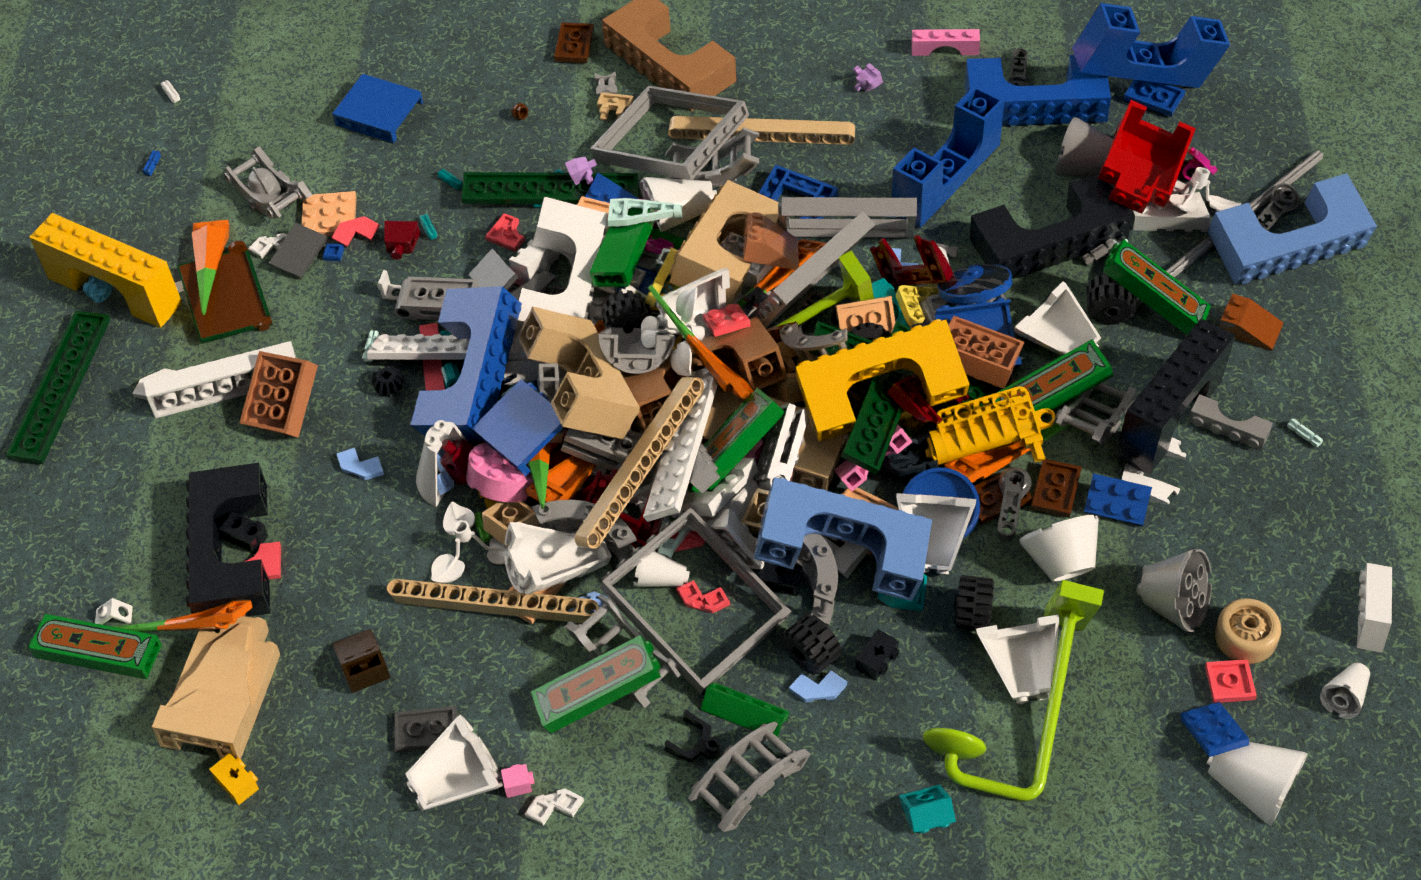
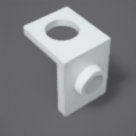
M383 270L378 281V289L381 292L382 299L397 301L398 296H393L392 291L400 290L401 286L390 284L388 273L386 270Z
M112 598L96 609L95 623L103 625L111 618L130 624L132 606ZM119 607H122L126 610V617L120 615L118 611Z

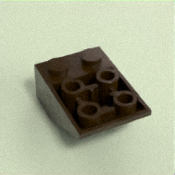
M371 629L332 643L351 693L391 678Z

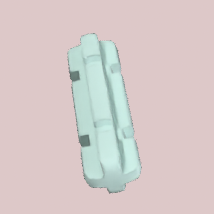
M371 330L369 332V338L364 349L365 352L362 356L363 361L366 363L373 361V359H368L367 352L376 338L380 336L378 331Z
M1291 419L1287 424L1289 429L1295 431L1296 434L1306 441H1310L1316 448L1322 444V438L1315 435L1304 425H1300L1297 420Z

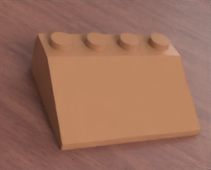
M747 213L743 235V261L797 270L799 268L798 239L761 213Z
M953 316L948 326L965 373L977 380H982L1004 389L1019 357L1024 341Z
M259 351L240 424L298 438L318 365L307 360Z

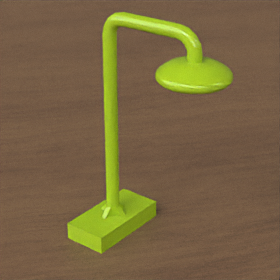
M852 250L839 257L843 278L842 288L776 326L795 321L800 325L847 297H850L852 302L874 299L871 278Z
M1062 580L1045 606L1043 617L1058 614L1059 625L1062 626L1031 786L1020 788L961 772L957 766V760H970L983 755L986 752L985 743L980 738L959 730L948 728L928 729L923 734V740L934 752L945 756V770L953 782L964 787L1018 801H1030L1037 798L1043 792L1048 774L1075 629L1083 631L1102 605L1104 590Z

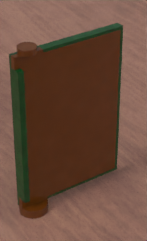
M243 241L231 243L228 248L229 252L222 254L205 315H202L195 261L177 265L201 344L255 329L265 331L269 329L270 325H273L249 251Z

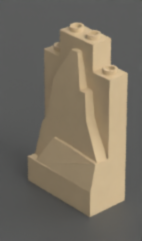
M242 616L235 623L230 624L228 629H220L219 633L213 630H199L173 696L166 706L160 705L153 722L152 729L160 747L180 750L184 742L214 748L217 750L220 759L229 753L234 758L239 757L241 759L280 657L278 646L269 641L265 642L269 632L266 620L260 617Z

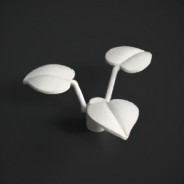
M1203 167L1196 168L1187 185L1177 180L1172 191L1173 195L1169 198V202L1181 210L1195 212L1198 210L1199 203L1191 200L1196 189H1202L1206 186V201L1210 202L1209 206L1213 209L1222 211L1241 205V203L1218 196H1209L1210 181L1208 177L1210 171ZM1192 184L1193 188H1192V190H1191V192H1190L1188 198H1186V197L1183 196V195H1179V193H1181V194H1186V193H1188V192H1189V186Z
M697 287L682 291L678 295L676 312L681 316V321L688 324L686 327L701 341L705 334L704 328L690 322L695 313ZM654 316L646 317L641 323V341L646 348L655 347V335H658V333H681L677 330L658 329L659 321ZM687 341L678 343L677 348L672 350L670 357L672 369L682 376H692V352Z
M451 502L446 510L443 527L449 535H456L457 537L455 539L456 556L454 558L451 554H444L435 559L431 568V580L436 583H449L455 581L463 574L465 564L458 560L460 557V542H468L471 537L484 549L489 550L487 558L493 564H505L504 555H508V548L497 539L492 538L490 546H487L479 539L475 532L470 529L475 523L474 513L470 509Z

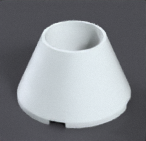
M1094 515L1071 518L1054 523L1052 527L1041 530L1040 528L1020 538L1019 541L1021 546L1052 582L1069 579L1095 569L1099 519L1098 516L1094 518Z

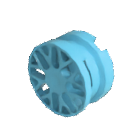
M90 276L88 278L89 281L84 283L83 291L97 303L107 299L113 289L111 284L94 276Z

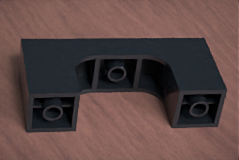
M1099 172L1069 182L1066 207L1073 218L1037 230H1028L1020 227L1014 221L1005 205H1001L971 215L970 240L985 264H998L1007 267L1011 271L1012 279L1068 260H1073L1087 253L1090 254V251L1101 244H1106L1105 242L1109 239H1117L1118 243L1123 239L1128 240L1132 215L1125 206L1109 200L1113 188L1110 183L1098 178Z
M1203 319L1197 322L1127 409L1115 458L1148 475L1152 473L1168 452L1176 424L1191 401H1196L1199 394L1210 398L1222 382L1235 339L1234 334Z
M259 462L189 472V480L186 481V488L189 492V496L186 497V504L189 508V512H186V520L189 524V528L186 529L187 540H189V545H186V553L189 557V561H186L187 573H189V578H186V586L189 590V595H186V603L188 607H191V614L231 601L251 600L252 608L245 613L244 616L246 617L271 614L270 579L262 560L223 563L222 536L219 528L232 512L239 515L244 514L248 518L268 515L267 483Z

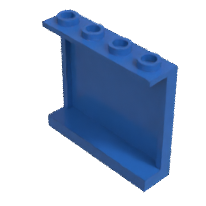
M362 74L332 115L336 126L394 143L397 139L396 130L415 104H423L421 91Z
M997 298L993 302L982 301L970 305L968 303H960L955 307L943 305L938 307L934 313L935 320H947L948 325L953 316H957L1015 338L1009 308L1010 299ZM1018 357L1013 369L1020 368L1022 365L1021 357Z
M520 379L472 429L480 439L526 477L531 472L526 464L563 427L551 402L548 401L549 398L542 391L538 393L537 388L531 382L527 384Z

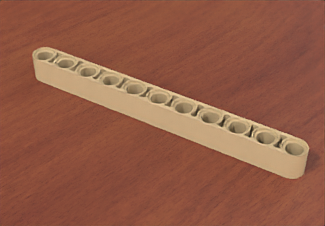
M674 116L670 119L668 135L673 139L704 140L723 118ZM746 118L730 136L732 138L745 127L759 133V136L754 140L755 142L851 145L855 140V125L851 122Z
M683 377L679 380L576 532L574 540L577 546L595 549L602 543L703 392L704 382L701 378Z
M394 579L387 585V591L396 603L519 617L525 616L584 623L594 614H588L590 610H595L596 612L600 608L595 600L537 593L525 594L518 591ZM478 597L476 601H472L473 598ZM498 599L495 603L490 604L493 600ZM517 601L515 605L510 606L512 602ZM536 603L534 607L529 608L531 604ZM551 606H556L554 609L548 610ZM575 607L574 611L568 612L569 609Z

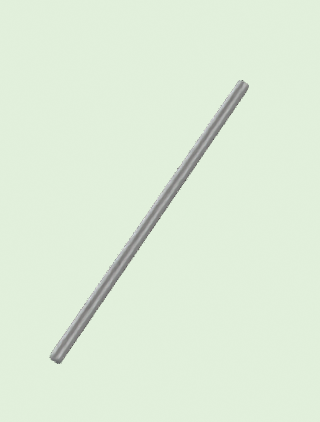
M1319 150L1315 151L1250 203L1253 212L1256 213L1271 200V192L1276 185L1282 183L1291 185L1321 161L1323 153ZM1208 236L1169 267L1166 272L1173 277L1177 276L1214 246L1211 238ZM1136 297V307H1138L1143 302Z

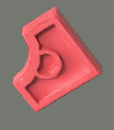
M503 213L485 236L487 241L513 252H516L525 241L524 236L517 231L519 219Z
M280 542L260 544L255 556L247 561L261 559L269 579L281 578Z

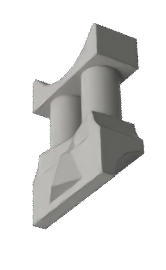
M616 72L608 76H601L595 73L596 84L598 83L596 88L597 96H600L601 92L618 94L617 86L615 85V82H617Z

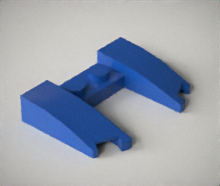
M778 165L774 166L759 191V194L775 201L778 200L785 188L807 197L839 196L837 187ZM802 216L800 219H823L824 217Z

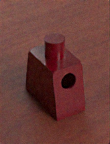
M385 221L384 241L387 253H392L391 257L396 260H400L402 254H411L420 236L418 221Z
M445 439L440 447L445 452L441 459V464L457 485L467 484L466 473L469 453L475 446L464 439L452 442L449 439Z

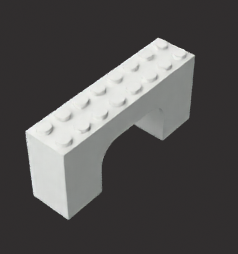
M544 197L532 245L565 255L570 261L571 273L567 289L557 295H548L522 288L519 298L522 306L514 336H518L532 306L588 319L592 293L595 288L589 272L608 230V220H606L608 213Z

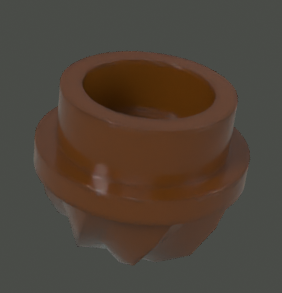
M518 103L511 109L512 116L517 120L525 119L528 116V108L523 103Z

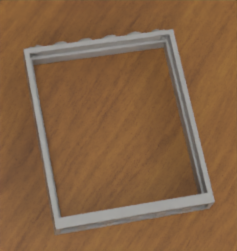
M648 85L590 150L595 161L598 163L692 181L744 122L749 113L745 101ZM654 103L725 114L724 118L683 164L612 150Z
M782 197V203H778L780 227L795 237H834L853 219H790V216L857 217L863 211L868 217H906V219H871L875 226L863 238H913L917 217V198Z
M862 211L777 286L748 318L751 319L757 316L763 326L767 328L839 263V257L851 251L875 226V223Z
M690 508L686 512L683 510L679 513L672 524L670 522L665 524L661 529V533L657 536L655 534L646 541L647 544L643 548H636L631 554L632 557L628 560L623 559L616 566L617 569L611 573L609 571L602 577L600 589L608 597L614 599L618 605L617 607L666 658L670 657L677 663L678 667L676 669L701 695L710 684L716 682L789 617L791 610L706 522ZM687 523L776 614L703 679H700L613 587L616 582Z

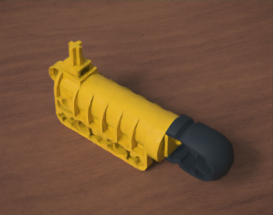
M1021 386L951 406L937 412L943 420L940 424L936 425L937 430L930 431L929 435H921L918 439L911 438L912 443L900 453L885 456L884 467L893 478L909 480L925 470L939 468L938 465L1017 441H1019L1020 445L1024 444L1026 449L1030 448L1034 462H1042L1046 458L1041 447L1043 444L1041 430L1049 428L1054 424L1055 413L1048 408L1035 411L1029 392ZM1017 392L1025 395L1023 397L1017 396ZM997 398H1005V400L995 402ZM960 409H967V410H968V411H965V412H962V413H958V411H959ZM1049 414L1052 420L1045 423L1041 420V416ZM928 446L925 453L927 458H931L932 461H925L922 464L916 465L921 459L919 453L912 450Z

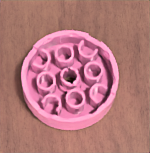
M486 443L475 446L469 453L466 480L471 489L476 488L480 491L481 496L501 502L526 501L527 497H530L526 494V489L533 482L531 472L525 477Z

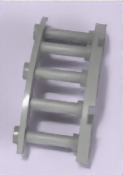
M743 127L740 132L728 139L710 159L712 160V171L699 172L693 180L711 181L712 188L721 185L724 186L727 180L735 182L738 177L749 174L759 164V158L751 156V143L759 136V133ZM672 143L665 156L673 158V162L680 163V160H686L697 147ZM744 149V153L737 159V152ZM730 156V164L719 169V159ZM666 176V177H665V178H669V179H680V178H675V177H670V176Z
M260 146L251 152V159L234 170H231L229 166L223 170V176L226 181L233 184L247 200L252 209L256 208L270 218L282 216L279 211L296 199L305 200L312 196L303 180H293L291 182L289 177L281 170L277 172L273 168L274 163ZM254 164H259L261 168L267 169L275 176L280 184L281 191L284 190L285 193L270 202L264 201L250 191L248 184L244 185L237 176Z
M797 323L785 325L780 330V337L783 343L793 349L798 356L797 366L803 361L809 360L812 362L817 360L816 356L810 354L809 351L818 350L821 356H830L826 349L828 347L837 345L840 350H849L845 344L848 334L846 328L821 336L802 334L798 330Z
M1100 383L1082 393L1074 404L1071 403L1069 407L1064 405L1063 409L1059 410L1056 414V424L1061 427L1070 424L1090 433L1093 441L1099 444L1106 443L1122 423V421H1119L1122 414H1126L1127 409L1136 399L1137 389L1129 386L1127 391L1122 392ZM1096 388L1119 398L1121 403L1118 408L1113 409L1088 397L1093 389ZM1085 404L1110 415L1109 420H1103L1081 409ZM1075 416L1080 417V418H1082V419H1084V420H1086V421H1089V422H1091V423H1093V424H1096V425H1095V426H1094V425H1091V424H1089V423H1087V422H1085V421H1082V420L1076 418Z
M557 500L546 502L543 509L540 504L532 508L539 523L543 524L539 526L540 528L576 534L595 504L579 500ZM618 517L603 541L606 543L611 554L620 563L623 559L628 560L632 557L631 554L635 548L631 543L637 541L627 524Z
M809 534L804 536L802 549L795 564L803 566L805 577L813 590L814 598L811 615L817 616L829 627L838 586L837 564L830 546L822 535Z
M601 594L598 598L603 603V606L583 624L576 625L570 621L564 626L580 647L583 645L591 653L588 655L591 660L601 656V648L622 629L632 639L641 635L646 641L648 640L642 632H637L616 608L618 605L613 598H607ZM609 611L618 623L598 641L591 642L586 636L587 630ZM655 648L652 654L662 666L659 669L661 677L628 695L643 708L650 704L646 697L647 692L668 672L677 678L680 676L676 669L678 667L677 663L672 658L663 656Z
M776 722L762 724L734 746L730 745L727 747L724 755L691 789L692 793L688 797L690 801L703 798L721 815L722 821L718 827L723 832L735 829L751 809L750 802L757 795L762 797L775 785L774 780L781 776L784 779L800 771L811 755L806 749L797 752L795 750L792 751L774 735L773 732L778 725ZM770 741L786 757L782 760L780 758L777 759L761 743ZM753 748L772 766L765 773H760L741 755ZM734 761L754 779V783L747 790H742L723 772ZM716 779L720 780L737 796V801L730 809L724 807L708 791Z

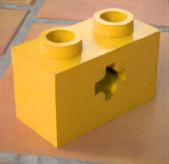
M229 753L209 770L218 784L240 805L259 790L256 784L258 779L251 770L247 772L244 769L246 766L239 757L234 758Z

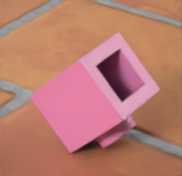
M516 764L501 770L507 798L532 792L531 784H535L532 771L528 772L526 764Z

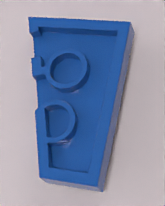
M597 173L585 196L610 203V199H639L600 173Z

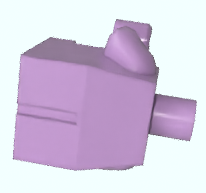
M870 63L866 65L864 70L859 66L853 69L857 80L854 89L857 92L862 88L867 92L883 83L880 71Z
M580 157L565 163L575 185L585 179L588 185L593 183L594 179L591 177L593 174L591 168L597 166L595 159L588 162L586 157Z

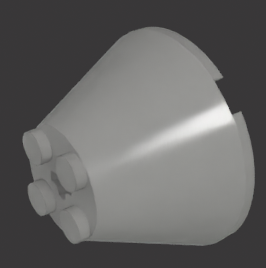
M1192 549L1157 563L1144 565L1141 583L1137 585V595L1141 596L1146 606L1187 632H1194L1195 627L1201 626L1210 604L1212 584L1208 583V573H1211V566L1206 553L1200 549Z

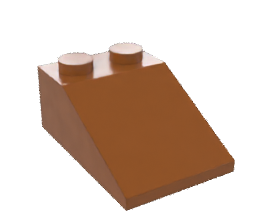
M1232 293L1219 327L1234 334L1236 340L1272 351L1284 322L1253 300Z

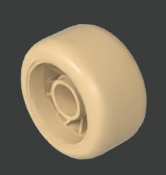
M1249 598L1238 599L1226 605L1221 611L1215 627V639L1220 650L1232 660H1248L1249 664L1259 663L1269 658L1274 653L1281 636V623L1275 611L1267 604Z

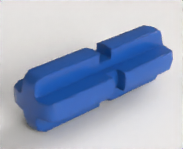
M153 150L142 170L144 175H152L156 167L155 165H157L161 157L159 151Z

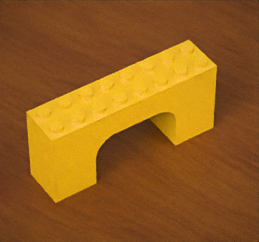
M51 213L29 236L48 279L76 291L90 275L101 279L120 291L128 304L132 316L159 328L167 322L182 304L168 264L160 258L54 213Z
M937 319L924 327L918 325L911 328V331L908 332L899 331L892 334V337L889 338L879 337L873 343H860L850 350L841 349L834 355H822L815 361L810 362L807 360L799 363V366H796V379L806 408L810 411L809 417L817 441L820 442L851 432L856 419L847 396V391L853 384L897 369L910 370L919 377L930 406L966 396L969 382L947 320L941 321Z

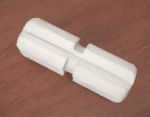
M168 80L162 82V89L173 103L180 101L179 94Z

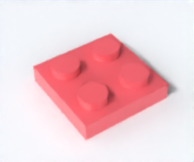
M729 304L724 308L713 309L702 314L704 322L714 337L751 326L750 319L739 304Z
M1248 660L1206 662L1205 669L1213 703L1256 700L1257 695Z

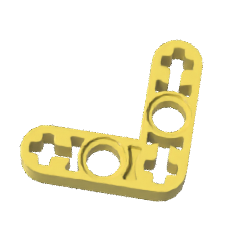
M672 247L652 284L659 294L675 262L674 256L677 250ZM649 291L645 303L654 307L656 299Z
M899 286L896 299L909 326L923 323L925 316L919 303L926 300V297L939 294L938 288Z

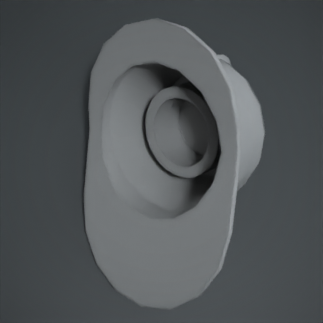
M252 167L253 171L248 177V187L251 192L267 202L276 199L280 195L281 187L275 176L265 168L256 169Z

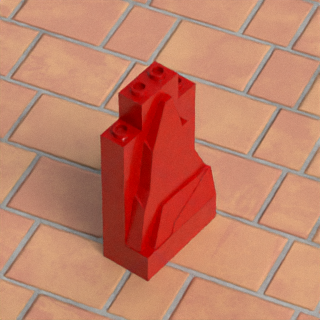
M1131 100L1116 128L1113 142L1098 178L1114 185L1109 200L1142 214L1149 201L1165 207L1174 189L1196 128L1179 121L1173 133L1142 120L1147 107Z

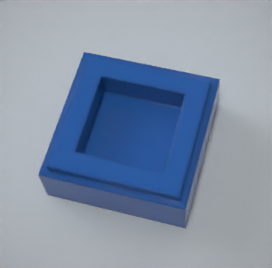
M326 243L323 260L341 261L345 249L344 244Z

